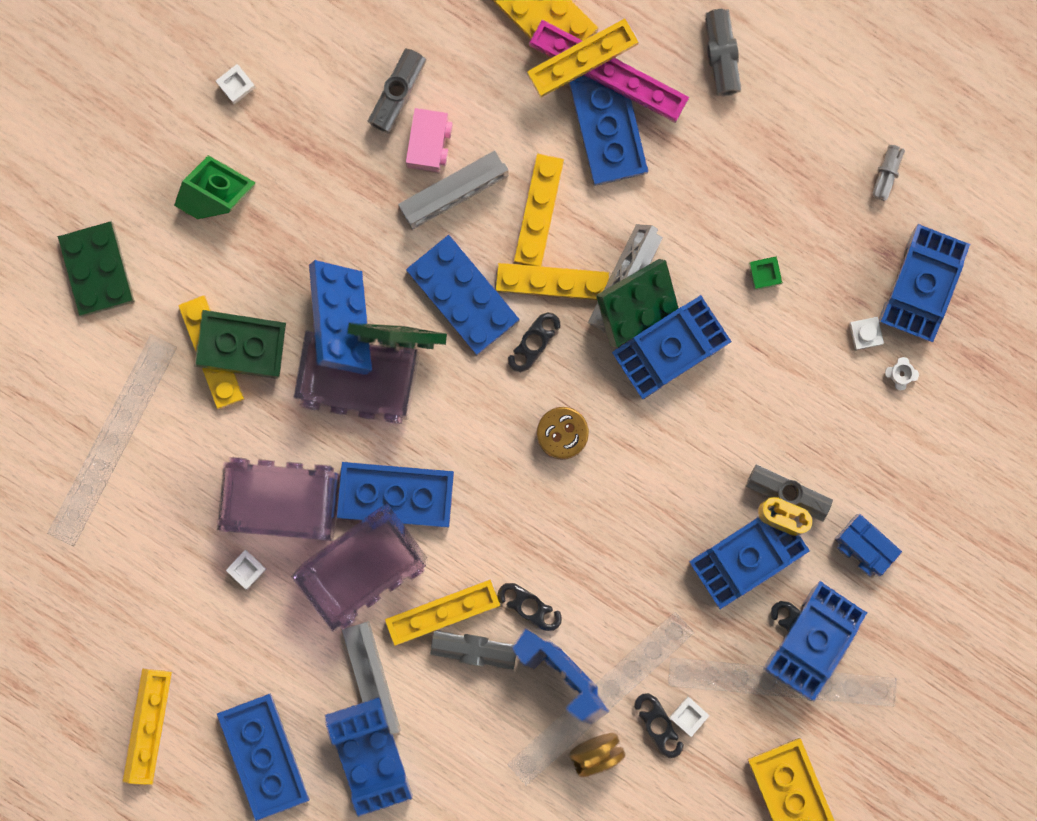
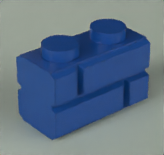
M856 514L835 537V540L839 543L836 548L847 558L854 556L860 562L858 568L869 577L873 574L876 577L882 576L903 552L861 514Z

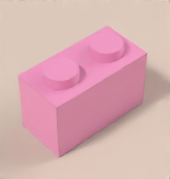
M414 109L406 158L407 168L440 173L441 165L446 166L448 149H444L445 139L451 138L453 122H448V113Z

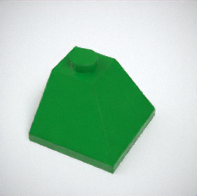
M208 155L182 181L174 206L196 219L227 214L250 192L256 182Z

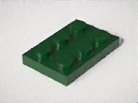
M112 221L57 236L80 317L135 302Z
M662 259L652 262L596 295L609 344L614 347L622 345L679 309L667 262Z
M202 310L194 367L278 379L280 377L286 323Z
M348 323L347 334L358 336L359 342L375 343L376 339L380 346L396 347V343H398L399 347L415 348L417 343L419 348L434 349V344L446 345L447 339L446 333L398 325Z

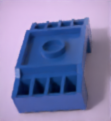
M917 224L905 250L908 251L890 298L883 306L879 322L934 342L963 269L970 243Z
M702 295L614 350L612 354L640 397L645 399L707 357H711L732 341Z
M774 506L768 509L771 511V517L778 514L774 511ZM757 516L756 519L711 548L698 554L689 562L719 609H722L810 552L800 535L794 536L763 523L759 516Z
M822 581L812 588L802 604L804 606L783 642L771 654L763 667V670L809 701H815L868 613L825 585Z
M527 629L524 630L513 646L514 652L524 665L535 669L545 660L555 671L557 670L560 674L564 672L567 675L563 680L575 692L577 691L580 694L566 707L572 715L581 721L592 724L610 712L598 696V686L559 646L550 641L542 640Z
M380 697L325 715L326 727L332 745L335 744L351 789V800L357 816L412 799L413 794L394 736L390 734Z

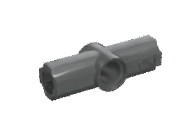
M714 9L705 13L706 30L709 42H707L710 67L713 66L717 96H729L741 92L737 63H739L738 45L736 38H733L729 9Z
M405 48L391 77L386 80L384 90L367 121L376 129L390 133L404 104L409 100L410 92L427 61L420 53ZM399 85L405 90L402 95L393 96L390 94L391 88Z
M757 464L754 466L745 486L769 498H779L808 511L811 517L824 522L833 502V499ZM786 485H790L796 490V497L792 501H788L783 497L782 491Z
M434 631L430 655L457 659L459 662L471 665L484 666L486 664L505 669H514L516 660L513 644L491 641L487 637L464 634L463 636L443 631Z

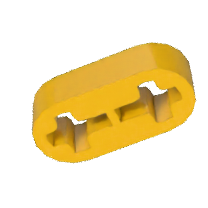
M769 498L761 503L758 508V515L763 523L788 534L798 536L810 530L812 526V517L808 511L782 499ZM771 506H774V511L778 513L771 517V511L767 510ZM797 516L800 517L799 522L803 524L798 528L796 527V522L791 520Z

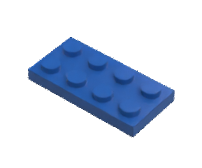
M585 75L569 82L594 186L648 174L649 171L631 99Z
M449 234L406 269L476 355L480 354L520 321L518 316Z
M314 260L309 264L317 365L367 375L372 371L370 344L359 342L358 336L347 334L348 323L367 324L362 271Z
M342 462L337 518L449 528L454 471Z
M271 693L217 713L255 821L310 800Z

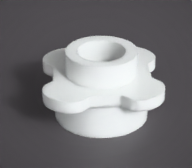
M905 357L899 358L897 364L885 370L886 377L891 378L895 383V388L900 391L905 390L908 383L916 381L919 377L918 371L914 370L909 360ZM901 371L904 372L903 377L899 374Z

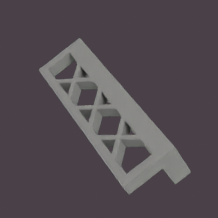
M494 150L398 205L413 230L508 177V168L505 163L501 162Z
M636 224L604 290L651 263L663 238L656 234L658 231L656 227ZM597 303L588 323L606 333Z
M370 621L342 629L362 702L380 697L390 734L400 732V724Z

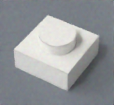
M238 64L216 80L233 104L256 88Z
M878 317L849 323L855 350L884 344Z
M244 550L226 571L248 590L266 571V568L247 550Z
M687 696L669 718L692 737L710 715Z

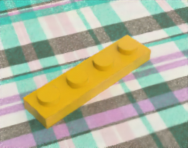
M624 18L527 71V75L538 95L542 98L632 49L639 42Z
M537 153L515 254V263L542 266L564 163L562 158Z
M498 263L496 291L597 300L596 295L604 291L607 285L609 272Z
M205 295L178 305L195 351L197 350L202 310L211 311ZM202 368L217 409L245 400L234 372Z
M490 579L385 619L395 646L500 606Z
M142 668L123 782L153 785L172 672Z

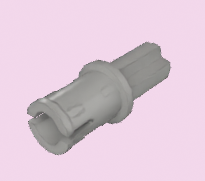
M888 145L882 166L878 167L877 170L879 175L872 193L874 198L882 201L888 199L895 178L899 177L898 169L905 154V149H900L896 145Z

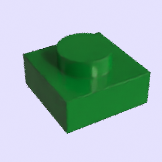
M777 256L748 263L754 290L783 284Z

